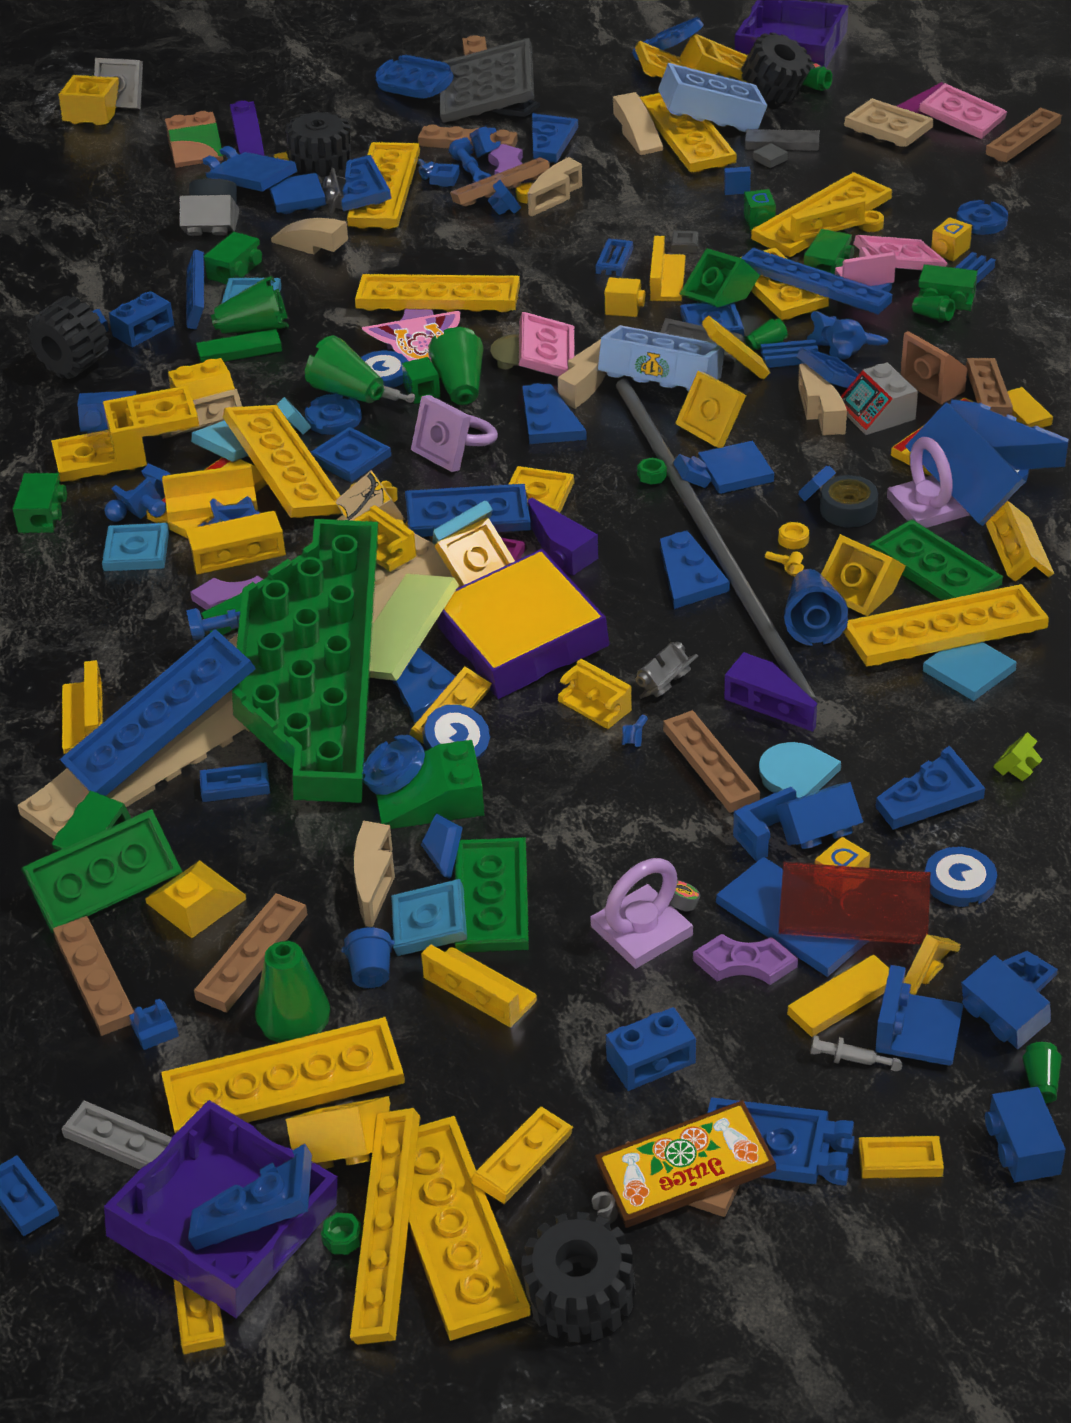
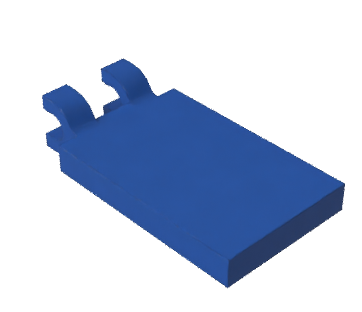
M230 146L220 149V153L228 158V160L221 164L215 157L210 155L202 159L203 164L208 165L211 169L206 173L207 178L229 180L239 187L262 192L297 172L296 163L293 161L248 152L239 155Z
M711 1097L707 1113L739 1101ZM744 1101L776 1163L775 1172L760 1178L816 1184L818 1175H821L833 1184L847 1186L849 1168H846L848 1154H853L855 1136H852L854 1121H828V1111ZM831 1146L838 1152L828 1153L829 1147Z

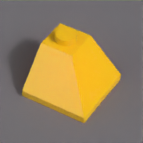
M199 860L146 897L145 900L154 910L189 937L193 938L245 901L246 895Z

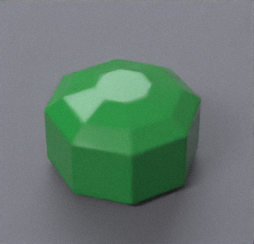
M653 457L643 459L637 466V476L641 482L650 485L662 483L667 477V467L663 460Z
M335 1213L323 1223L321 1233L323 1245L332 1254L348 1255L360 1247L362 1239L361 1223L353 1214Z

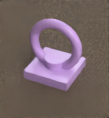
M431 395L421 397L411 450L454 472L460 470L465 445H490L496 441L498 433L496 428L489 422L468 415ZM469 427H472L483 432L484 434H468Z
M929 437L917 439L912 446L910 454L913 481L888 488L887 498L907 521L912 519L925 528L969 516V513L951 495L953 486L952 473L948 459L940 445ZM924 449L932 455L936 463L940 482L933 475L928 477L924 475L922 465Z
M651 858L636 864L614 885L608 896L605 908L591 916V927L635 969L693 935V925L675 908L669 905L677 887V873L674 866L662 858ZM652 873L662 874L663 882L659 893L646 884L625 896L631 887L643 877Z

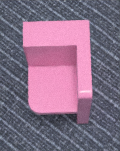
M860 247L859 257L844 260L842 267L835 268V275L868 286L894 283L896 255L894 252L870 255L866 247Z

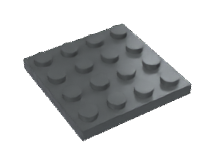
M530 38L442 61L449 65L454 75L451 84L440 93V117L443 123L458 121L467 116L480 115L486 111L503 109L512 104L525 103L534 99L533 59Z

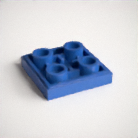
M316 173L287 177L269 188L277 213L290 214L295 210L305 208L315 210L320 206L326 205V198Z

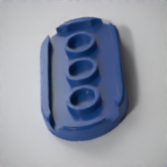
M695 17L657 33L655 37L645 40L644 43L665 50L689 38L699 31L704 24L699 17ZM634 48L632 54L637 61L639 58Z
M402 55L395 62L393 59L388 60L379 67L375 75L376 82L381 90L415 98H428L441 93L451 84L454 77L447 63L410 55Z

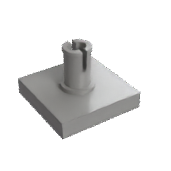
M95 58L94 76L119 78L116 108L140 109L143 62L140 60Z

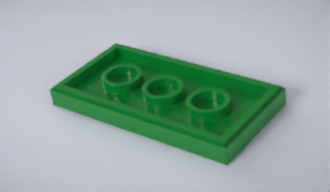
M912 519L870 543L868 546L906 565L902 575L940 600L990 591L1002 585V575Z
M152 809L21 868L51 933H54L53 928L85 916H91L182 873Z
M526 837L460 840L456 855V880L460 879L464 887L467 940L455 942L456 949L462 953L529 950Z

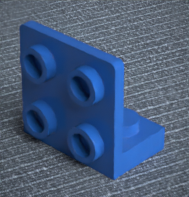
M890 965L878 1019L875 1052L952 1065L963 1004L910 994L911 984L904 983L906 967Z

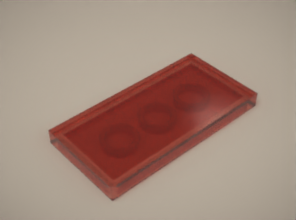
M784 862L779 934L922 944L928 934L931 872Z

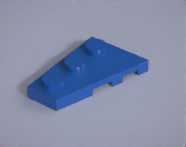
M532 113L533 160L540 157L548 160L549 163H557L578 129V119Z
M687 530L660 539V551L664 568L667 572L668 586L672 594L674 609L730 591V581Z
M418 648L399 679L391 681L393 684H396L403 703L408 706L413 722H416L456 676Z
M949 745L941 751V756L933 762L928 760L921 765L920 771L911 778L904 777L876 797V809L890 827L896 829L983 799L985 787Z
M304 1143L294 1149L292 1152L295 1157L276 1168L272 1162L259 1170L261 1176L242 1188L240 1185L235 1184L193 1209L188 1240L195 1250L212 1244H219L224 1240L250 1231H256L264 1226L287 1218H294L299 1214L307 1212L312 1153Z

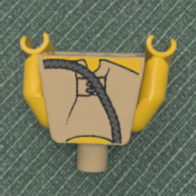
M372 470L358 482L353 483L336 500L337 506L343 513L336 520L353 521L356 517L369 511L371 506L376 505L408 527V520L406 523H403L405 518L394 503L397 501V488L392 487L389 481H382L380 483Z

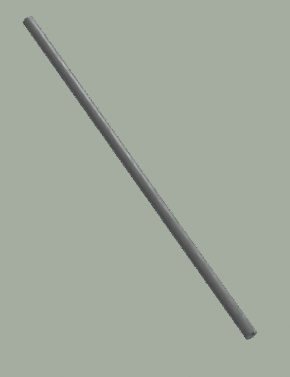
M620 379L616 384L617 390L658 459L664 461L669 479L780 669L818 704L817 697L690 483L682 479L674 466V456L627 379Z

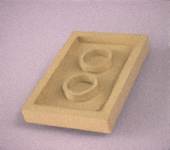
M872 98L847 115L844 126L852 128L856 132L872 135L876 139H884L895 143L897 146L907 147L933 128V118Z

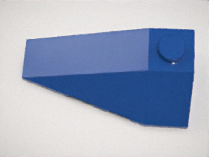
M951 399L950 404L1014 470L1065 467L1069 439L1038 426L1029 427L1016 421V417L1009 414L1006 417L990 411L991 407L985 404Z

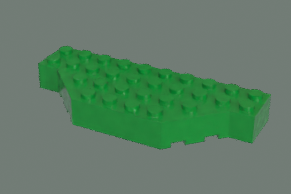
M314 519L313 542L303 548V553L292 561L289 559L283 561L268 571L266 578L257 584L251 582L242 591L236 648L252 662L256 669L232 689L233 716L293 770V800L362 803L378 550V522Z

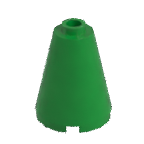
M272 276L266 277L215 307V314H211L215 330L220 329L222 334L288 328L289 324L283 322V319L287 318L280 291L279 289L273 290L271 285L275 283Z
M448 328L443 330V335L438 338L435 335L428 345V356L451 400L459 405H468L477 399L479 393L483 356L482 339L480 336H476L475 332L469 328Z
M332 335L327 336L316 345L319 350L315 357L310 354L305 367V379L312 387L366 403H372L380 399L384 392L383 379L344 340Z
M280 941L271 945L266 950L255 1010L257 1024L268 1039L278 1043L305 1037L313 1032L314 1034L321 1033L329 1022L330 1004L305 954L298 944L291 941Z

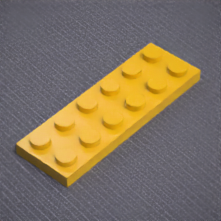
M660 93L640 97L655 127L690 172H701L704 169L721 168L728 164L736 163V153L709 120L698 121L690 115L682 114L678 116L670 113Z
M371 142L367 156H372L390 189L392 199L386 200L381 204H370L349 210L347 216L348 226L361 229L367 227L398 228L420 154L419 143Z
M853 172L752 229L751 239L765 247H776L784 256L792 257L809 247L816 237L794 242L781 229L783 222L791 221V214L859 196L866 201L865 211H868L892 198V189Z
M362 274L355 297L356 308H364L367 311L377 309H391L393 311L404 309H443L447 312L456 310H470L472 312L496 310L498 312H508L516 309L520 276Z
M277 405L224 408L223 419L290 518L343 514L336 504V500L341 495Z
M1019 584L848 620L847 627L843 633L867 667L900 659H910L914 656L933 652L938 653L942 650L984 641L999 640L1017 634L1032 633L1036 630L1048 628L1049 617L1025 587Z
M386 1017L161 1072L175 1134L208 1100L248 1123L405 1083L402 1066Z
M455 1116L419 1126L408 1222L450 1341L531 1316L530 1305L486 1194L471 1183L476 1169Z

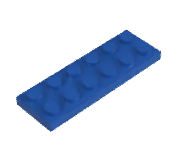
M214 629L60 758V760L89 792L93 791L106 796L256 668L242 652Z

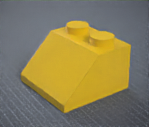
M73 75L59 93L62 121H71L73 124H81L83 122L94 123L95 125L108 124L115 114L119 78Z
M222 358L208 359L203 363L181 366L176 370L168 371L170 388L188 385L193 400L235 389L230 372Z
M840 534L821 575L841 594L848 608L868 616L892 595L906 565Z
M389 1096L319 1108L286 1119L291 1149L294 1150L305 1143L312 1153V1162L324 1169L334 1167L333 1160L345 1158L346 1165L370 1161L369 1154L373 1152L377 1113L389 1111Z

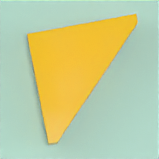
M927 934L904 980V983L911 984L910 994L916 995L921 983L928 984L944 967L940 961L949 951L958 952L960 944L948 938Z

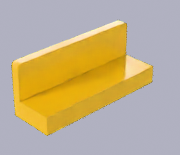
M859 196L791 214V221L783 222L781 229L794 242L816 237L821 229L839 231L862 225L865 219L866 201Z
M654 236L650 273V301H682L683 296L679 293L684 284L685 255L665 254V236Z
M250 464L162 477L168 522L214 516L210 505L212 499H216L224 506L236 505L243 498L249 496L254 509L258 510Z
M1007 500L986 522L1007 576L1016 582L1033 567H1036L1046 576L1051 577L1054 571L1030 518Z
M275 511L186 530L197 575L286 555L283 531Z
M97 660L84 662V682L64 684L62 686V748L65 754L103 723L102 681Z
M430 944L421 953L425 979L510 1028L537 1001L534 992L453 947L444 952Z

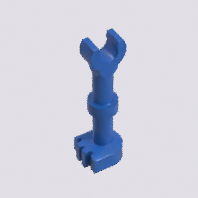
M467 137L454 140L449 146V153L455 160L462 161L465 171L473 176V183L490 177L489 173H485L478 168V162L474 157H471L470 154L473 153V146Z
M197 608L186 610L193 641L204 639L205 632L225 627H231V629L239 628L240 611L235 612V609L228 610V614L202 619L201 613Z

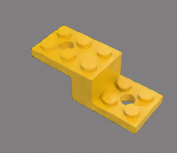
M693 34L690 37L680 57L642 41H639L635 47L643 71L651 77L659 76L662 78L667 64L671 63L715 75L719 72L724 77L729 78L732 76L739 81L746 82L742 79L741 75L743 72H741V68L748 55L697 34Z
M188 385L103 401L108 430L51 440L60 481H77L85 477L107 475L111 472L126 469L133 470L146 466L147 462L142 437L158 436L162 433L176 430L184 431L199 426L198 415Z

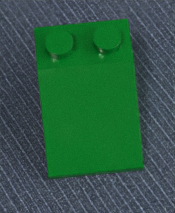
M456 741L432 747L425 751V758L421 769L406 786L387 795L376 794L381 824L390 825V829L432 823L436 814L448 820L485 816L483 787L473 741Z

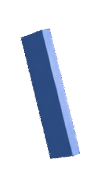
M199 250L193 251L186 270V325L188 328L196 330L204 309V252Z

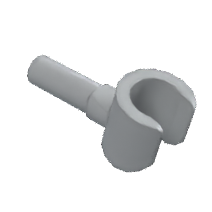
M603 1191L595 1194L592 1198V1205L595 1210H599L597 1212L598 1217H604L610 1220V1223L614 1222L618 1217V1210L612 1194Z

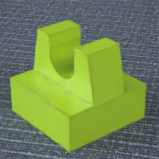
M1027 732L1007 748L993 767L1002 775L1009 771L1018 779L1024 781L1033 773L1031 769L1035 768L1042 761V758L1033 748L1037 741Z

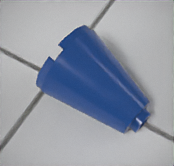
M806 569L800 571L793 579L784 611V622L787 631L796 641L812 646V643L823 642L824 645L831 643L841 636L847 627L848 607L841 594L818 571Z

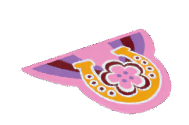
M460 311L362 327V330L384 343L391 344L395 352L403 354L408 361L429 357L428 345L435 335L436 338L443 335V330L457 327L460 321Z

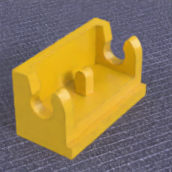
M376 505L371 506L369 511L353 520L378 522L377 563L389 572L416 557L414 532Z
M583 659L578 660L577 664L560 679V682L564 685L569 682L570 684L558 694V701L607 729L611 728L632 711L631 685Z

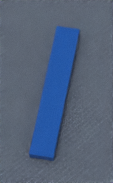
M752 248L742 257L761 276L875 314H880L892 302V294L756 248Z

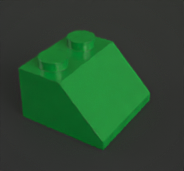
M706 248L679 294L718 308L746 299L760 275L742 258Z

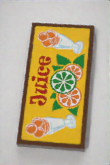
M743 1100L595 1155L596 1164L609 1192L615 1200L616 1208L625 1228L776 1171V1163Z

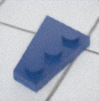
M371 155L347 161L346 183L343 188L344 198H342L343 211L370 204L377 205L392 199L390 189Z
M535 383L523 386L529 444L587 440L586 429L551 384Z

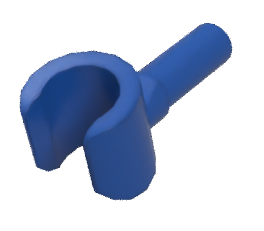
M418 159L417 163L420 165L418 169L423 180L429 179L434 162L425 163L422 159Z
M641 715L633 725H623L622 745L627 743H633L635 747L642 745V728L648 720L646 715Z

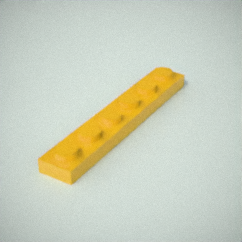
M414 1108L377 1113L350 1338L357 1345L396 1340L420 1115Z

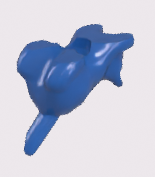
M818 311L811 313L814 331L808 335L807 340L815 339L817 346H829L830 355L840 360L848 359L851 355L858 353L863 344L878 346L888 343V339L865 332L860 323L855 320H838L835 316L829 317Z

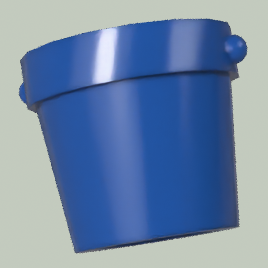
M374 927L357 929L348 934L344 939V947L341 948V951L345 953L348 959L352 980L359 987L375 988L389 980L390 953L392 946L395 945V941L391 940L389 933L383 929Z

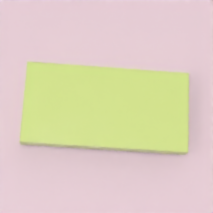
M418 574L405 575L373 623L370 678L394 681L399 679L458 588L459 584L454 577Z

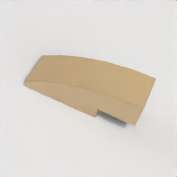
M637 93L613 96V114L622 124V134L638 154L644 155L663 151V146L653 120Z
M568 157L541 174L528 191L529 215H537L569 200L570 192L582 187V164Z
M330 218L304 219L285 226L271 238V242L313 255L321 248L334 252L348 240L346 221Z
M601 339L568 361V371L558 377V394L566 405L574 409L584 403L597 390L605 377L606 372L598 370Z
M799 364L798 389L806 419H818L823 436L846 434L847 409L837 390L808 365Z
M363 821L354 851V874L360 913L365 926L373 927L395 878L390 825Z

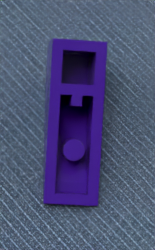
M238 101L236 104H230L233 132L239 155L248 152L265 156L254 102Z
M534 498L528 499L531 529L543 550L562 570L573 576L598 559V534Z
M743 652L725 674V700L812 732L815 730L817 702L773 662Z

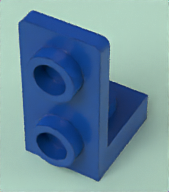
M793 787L775 792L768 797L734 811L733 836L755 861H759L762 857H768V843L770 840L768 826L780 822L775 805L796 799V790Z

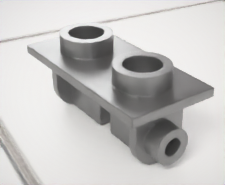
M334 168L331 169L330 175L324 178L322 187L326 194V203H328L330 214L334 213L335 208L343 210V188L346 183L345 178L336 176Z
M669 643L656 655V658L650 660L644 667L638 670L636 682L639 686L645 688V691L639 696L640 699L651 694L658 697L672 687L669 682L673 678L677 680L691 670L689 664L698 655L694 654L687 657L682 643Z

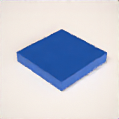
M734 302L718 308L705 303L680 306L683 322L703 326L702 321L709 315L729 332L742 334L744 337V326Z
M805 347L800 348L796 355L825 380L835 385L848 388L859 375L842 360L834 356Z
M348 427L310 453L320 467L351 483L391 456V448Z
M753 441L698 452V458L706 464L705 469L710 475L711 482L718 494L774 482L773 470Z

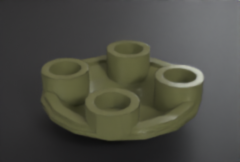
M519 334L505 335L495 340L491 345L490 353L497 360L499 368L510 369L514 365L519 366Z

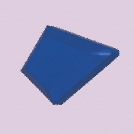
M436 814L421 846L440 873L450 879L463 827Z
M1028 951L1003 961L1038 992L1057 975L1058 971L1057 968Z

